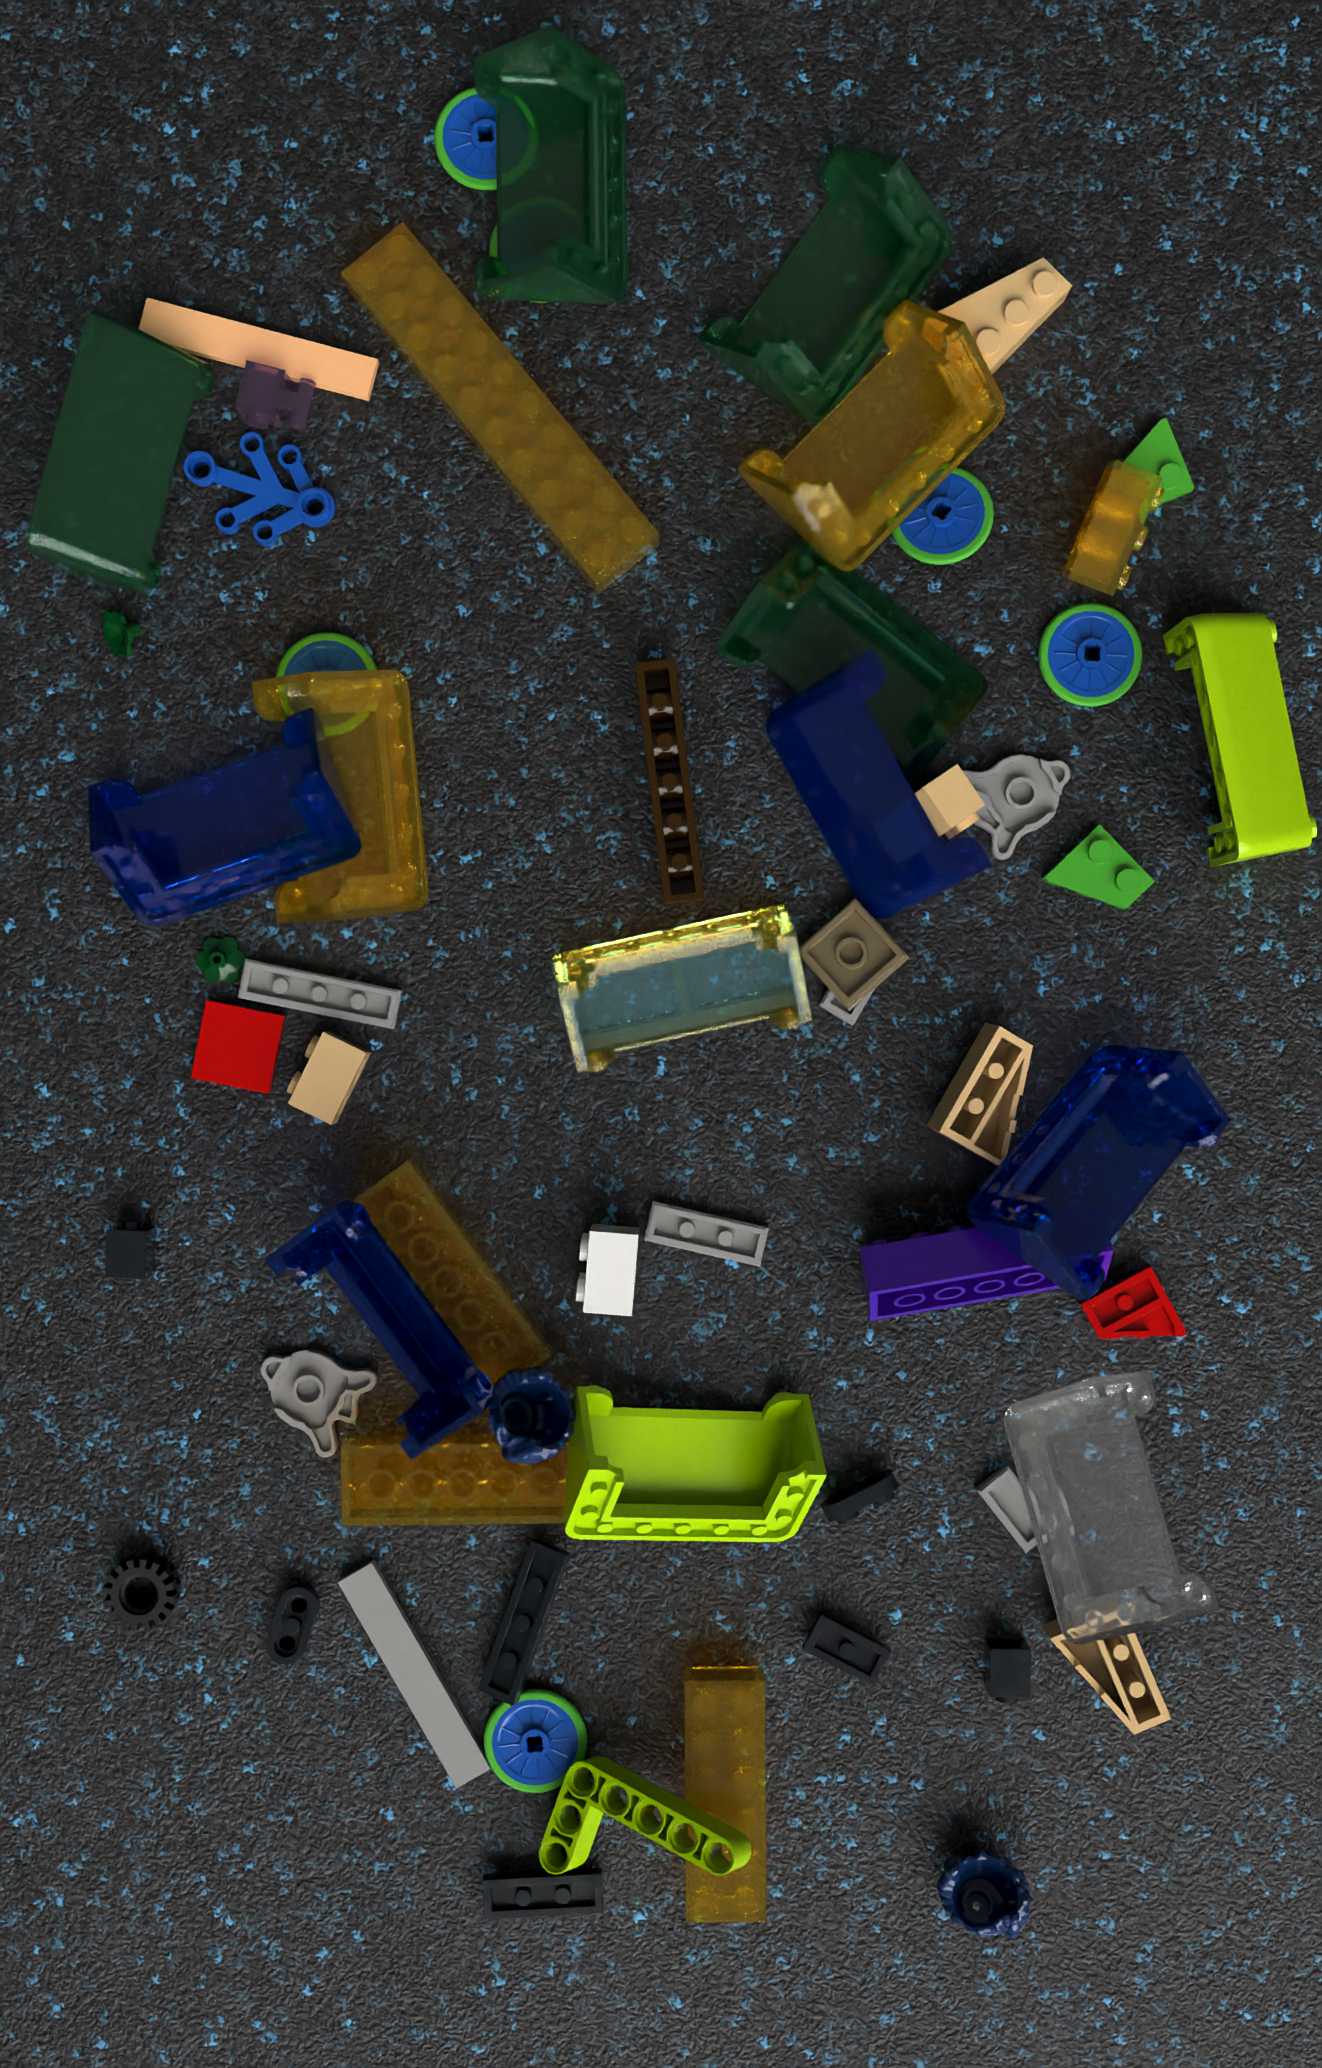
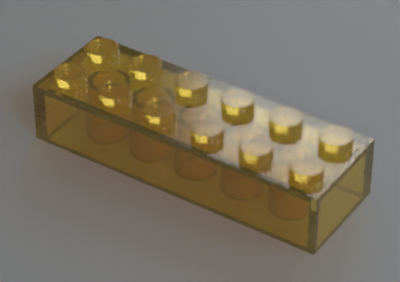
M414 1157L407 1160L343 1207L344 1211L485 1403H487L486 1397L489 1396V1388L497 1382L498 1378L504 1376L507 1371L538 1366L551 1357L553 1352L551 1344Z
M494 1434L347 1436L341 1444L342 1526L564 1523L569 1438H567L568 1442L565 1448L561 1449L556 1457L542 1460L536 1464H524L522 1462L511 1463L505 1460L501 1455L502 1447L498 1444Z
M763 1666L684 1667L685 1801L744 1833L749 1839L752 1849L751 1857L747 1864L720 1876L711 1874L685 1859L686 1923L767 1922L765 1678ZM688 1824V1835L695 1842V1831ZM723 1843V1844H722V1852H723V1855L725 1856V1858H726L728 1861H730V1860H731L730 1850H729V1848Z

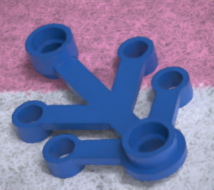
M248 432L241 437L240 448L245 456L251 459L261 480L218 467L212 456L204 451L192 452L184 461L185 475L197 486L205 487L216 483L255 496L233 508H222L217 512L215 523L225 534L238 532L242 522L278 504L292 508L272 521L261 520L255 524L253 528L254 538L260 545L270 547L278 541L280 534L302 523L314 528L325 526L332 520L335 514L333 497L327 490L313 486L303 466V455L294 445L287 444L282 446L278 451L277 458L281 466L290 472L298 492L282 487L265 453L266 444L262 437L255 432ZM251 440H258L259 448L254 452L247 451V443ZM289 452L297 454V460L292 464L284 462V457ZM200 466H209L208 475L205 477L197 476V469ZM314 502H320L323 505L321 512L318 514H311L309 512V507ZM226 515H233L235 517V522L231 527L222 526V519ZM270 527L273 531L272 536L266 540L259 537L261 529Z

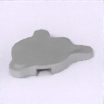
M1015 754L999 760L990 769L985 771L962 770L985 803L984 807L976 811L981 819L973 824L990 833V851L993 857L999 860L1008 859L1012 855L1016 843L1023 835L1036 831L1052 819L1056 813L1063 786L1070 778V769L1065 762L1061 760L1047 761L1023 754Z
M316 1349L300 1350L288 1355H270L262 1362L260 1368L261 1375L266 1380L269 1391H271V1398L275 1406L273 1409L277 1415L290 1426L303 1430L310 1437L316 1453L325 1458L332 1456L338 1448L334 1422L336 1420H342L346 1423L355 1421L359 1413V1396L371 1390L376 1385L378 1378L377 1373L372 1368L354 1369L341 1364L334 1356Z

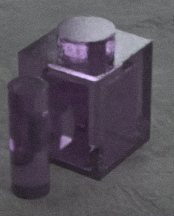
M246 360L235 408L241 417L245 419L244 422L247 425L267 430L269 425L281 428L285 410L292 412L289 426L298 430H304L316 382L300 378L298 390L293 392L290 391L292 380L286 370Z

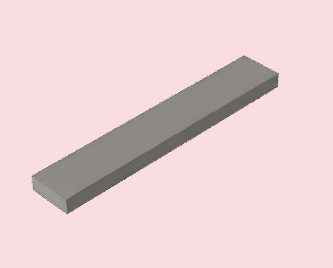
M374 1559L340 1578L338 1581L340 1588L456 1789L490 1770L491 1767L482 1746Z

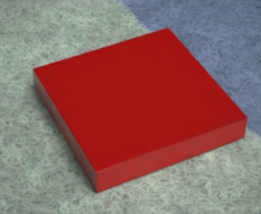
M206 1000L191 1078L270 1094L286 1016Z

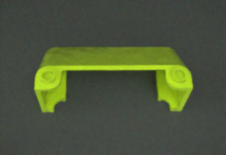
M1208 613L1184 618L1165 633L1163 638L1167 655L1175 653L1180 658L1174 663L1175 671L1187 668L1192 669L1222 816V822L1207 827L1209 835L1216 833L1214 846L1207 848L1210 867L1309 847L1312 838L1317 836V825L1314 816L1308 814L1274 642L1277 640L1275 622L1273 619H1267L1264 613Z
M597 1385L577 1386L572 1399V1408L576 1412V1417L573 1422V1434L569 1438L564 1504L565 1533L571 1538L581 1540L781 1542L793 1537L801 1526L827 1476L809 1394L777 1393L765 1404L762 1412L613 1407L612 1394L605 1388Z

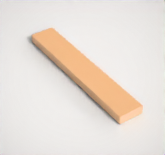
M151 298L146 299L137 333L139 340L366 401L370 400L379 366V361L376 358Z

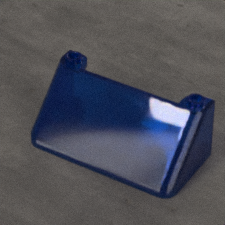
M871 648L776 707L766 720V732L858 901L874 919H887L959 884L992 865L983 848L977 841L971 838H957L945 845L940 841L866 706L865 700L875 695L882 688L885 681L883 666L874 649Z
M313 707L294 713L283 721L281 732L285 744L139 795L130 782L116 778L88 786L91 854L137 919L148 925L165 924L347 861L360 852L361 839L321 722Z
M1107 1045L1095 1051L1085 1061L971 1198L966 1206L965 1214L977 1229L1070 1295L1089 1300L1092 1295L1099 1291L1105 1278L1104 1269L1094 1260L1185 1146L1209 1147L1218 1141L1231 1119L1182 1051Z
M349 1200L342 1201L265 1258V1261L276 1276L286 1270L297 1274L298 1276L293 1279L297 1285H300L323 1267H326L416 1390L419 1397L395 1418L400 1425L404 1422L406 1423L407 1436L399 1444L411 1460L475 1418L492 1403L494 1390L492 1381L476 1366L370 1221L368 1211L361 1204Z

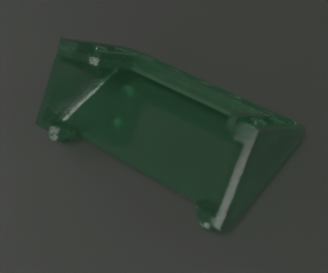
M550 25L476 56L474 86L477 94L489 105L496 108L497 258L489 256L481 259L477 264L475 275L476 292L495 300L609 305L625 299L628 290L626 95L619 73L609 64Z
M839 144L835 146L825 160L820 174L821 185L830 197V200L739 325L733 318L719 315L707 324L697 338L710 354L799 418L816 425L827 422L947 257L953 241L949 225L900 157Z
M97 311L89 313L83 328L28 528L27 547L30 552L59 573L150 597L151 589L158 586L162 573V567L157 564V558L152 552L194 401L200 402L204 395L210 396L214 386L215 376L207 362L110 315Z
M811 539L799 541L758 582L713 648L728 663L736 667H750L759 660L881 758L875 767V773L881 786L893 792L899 798L905 794L949 741L988 688L987 681L979 670L826 547Z

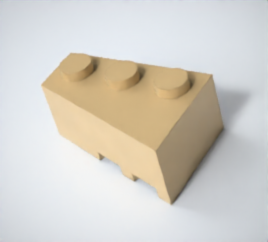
M1043 257L930 315L924 331L981 386L1064 302L1072 285Z
M956 764L876 823L902 861H905L944 833L948 839H951L981 819L976 811L984 807L985 803L959 765Z
M985 1022L926 1126L988 1162L1007 1170L1011 1134L1015 1132L1017 1120H1015L1019 1097L1023 1095L1033 1045L998 1025Z
M1115 1595L1042 1625L1050 1640L1061 1650L1134 1735L1171 1719L1126 1610Z

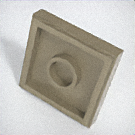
M856 898L796 950V953L848 1011L909 959L908 955Z

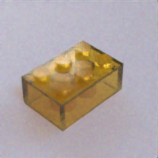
M1119 460L1107 461L1061 576L1114 596L1116 589L1123 590L1132 570V567L1127 566L1132 550L1139 551L1148 532V528L1143 526L1147 514L1150 511L1156 512L1162 500L1165 488L1159 486L1163 477Z

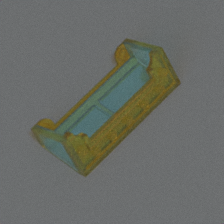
M784 903L552 954L557 991L577 1073L582 1071H602L615 1058L614 1052L768 1018H770L771 1023L783 1029H793L799 1027L804 1022L812 1021L797 936Z

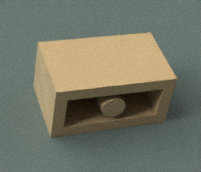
M329 1031L322 1032L320 1037L315 1035L304 1055L309 1058V1061L303 1073L297 1071L288 1086L287 1092L292 1094L288 1104L330 1125L337 1123L371 1052Z

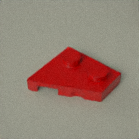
M1150 1265L1138 1269L1078 1302L1096 1337L1099 1339H1119L1120 1337L1151 1338L1150 1336L1171 1335L1183 1337L1188 1334Z

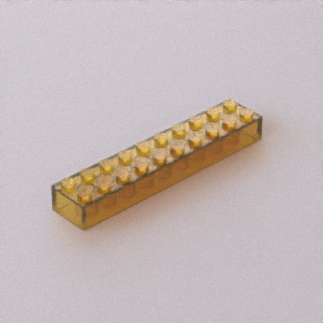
M403 222L340 273L351 295L597 594L601 593L659 545V533Z

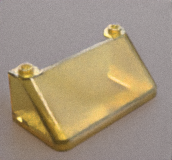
M904 300L889 315L883 328V337L890 352L782 461L775 452L762 448L753 452L737 468L745 481L825 560L841 571L848 572L857 568L997 427L1005 413L1004 397L966 323Z
M395 670L314 671L252 681L254 704L259 715L268 721L283 722L299 880L285 882L277 889L275 894L277 923L337 921L421 909L428 898V881L408 683L404 676Z

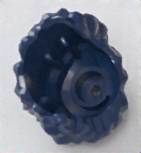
M535 1365L528 1369L517 1368L509 1370L489 1388V1396L486 1397L490 1415L488 1418L489 1427L496 1436L498 1444L502 1447L501 1455L511 1463L536 1464L542 1460L556 1457L560 1450L565 1448L568 1442L567 1438L573 1434V1422L576 1412L572 1408L571 1399H569L570 1392L560 1387V1382L554 1379V1375L548 1368Z
M977 1849L973 1855L952 1856L946 1859L944 1863L945 1872L939 1879L937 1890L944 1911L950 1914V1920L953 1923L962 1924L967 1932L971 1934L990 1937L1004 1933L1010 1939L1017 1937L1020 1928L1026 1924L1030 1916V1888L1027 1881L1024 1880V1872L1014 1868L1009 1858L999 1856L994 1849L987 1852ZM973 1905H977L979 1910H975Z

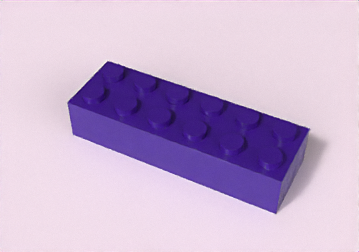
M1076 1205L1067 1209L1066 1212L1050 1215L1048 1212H1036L1027 1216L1026 1219L1011 1222L1009 1219H996L987 1223L986 1226L970 1228L965 1225L956 1226L942 1234L930 1235L929 1233L921 1232L910 1235L907 1240L890 1242L886 1239L870 1242L867 1247L860 1248V1277L869 1320L874 1321L1105 1281L1113 1248L1102 1207L1089 1208L1088 1205Z

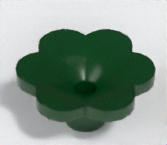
M109 609L104 611L103 619L105 623L102 626L104 638L110 644L112 653L115 656H130L132 654L131 643L133 637L140 636L141 634L140 625L137 621L126 623L125 617L120 610L113 611Z
M211 937L204 942L203 951L196 957V965L201 970H204V977L209 983L216 984L222 980L227 983H233L239 978V969L244 967L247 957L244 952L238 950V942L234 938L224 937L219 940ZM218 956L221 958L219 963L216 962Z

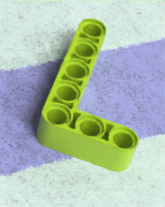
M603 1756L581 1760L569 1767L539 1849L540 1863L548 1873L554 1875L562 1874L581 1866L589 1856L604 1813L717 1876L728 1874L747 1864L752 1851L749 1839L738 1829ZM588 1769L592 1772L594 1777L593 1785L590 1783L588 1779ZM621 1787L627 1794V1804L621 1798ZM654 1806L661 1813V1823L654 1816ZM575 1807L580 1813V1822L575 1817ZM688 1824L695 1831V1842L688 1835ZM723 1843H724V1844L729 1848V1850H730V1853H731V1860H730V1861H728V1860L725 1858V1856L723 1855V1852H722V1844H723ZM561 1846H564L567 1859L562 1855Z

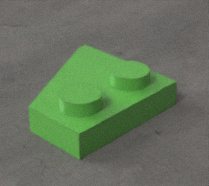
M1167 418L1161 419L1103 485L1118 522L1181 497L1195 489Z
M1100 824L1087 834L1042 878L1046 883L1061 886L1075 891L1082 896L1103 901L1105 904L1122 910L1127 909L1155 882Z

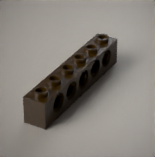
M675 658L635 663L664 907L704 902Z

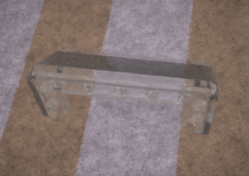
M1149 1370L1090 1378L1013 1403L1005 1412L1004 1425L1059 1626L1067 1640L1074 1644H1085L1159 1628L1220 1611L1211 1583L1198 1573L1181 1576L1135 1419L1136 1416L1150 1411L1154 1405L1155 1391Z

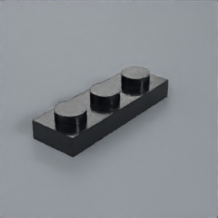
M602 1868L573 1869L557 1875L547 1871L483 1874L484 1920L604 1914Z

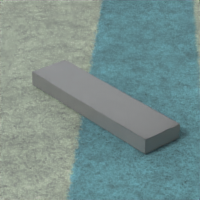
M245 959L238 998L395 1029L403 991Z

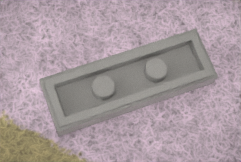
M653 1201L644 1240L760 1267L769 1227Z

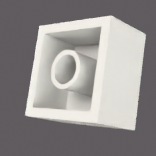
M592 1224L589 1233H583L581 1236L579 1261H587L586 1273H579L576 1301L584 1302V1313L632 1316L639 1227Z

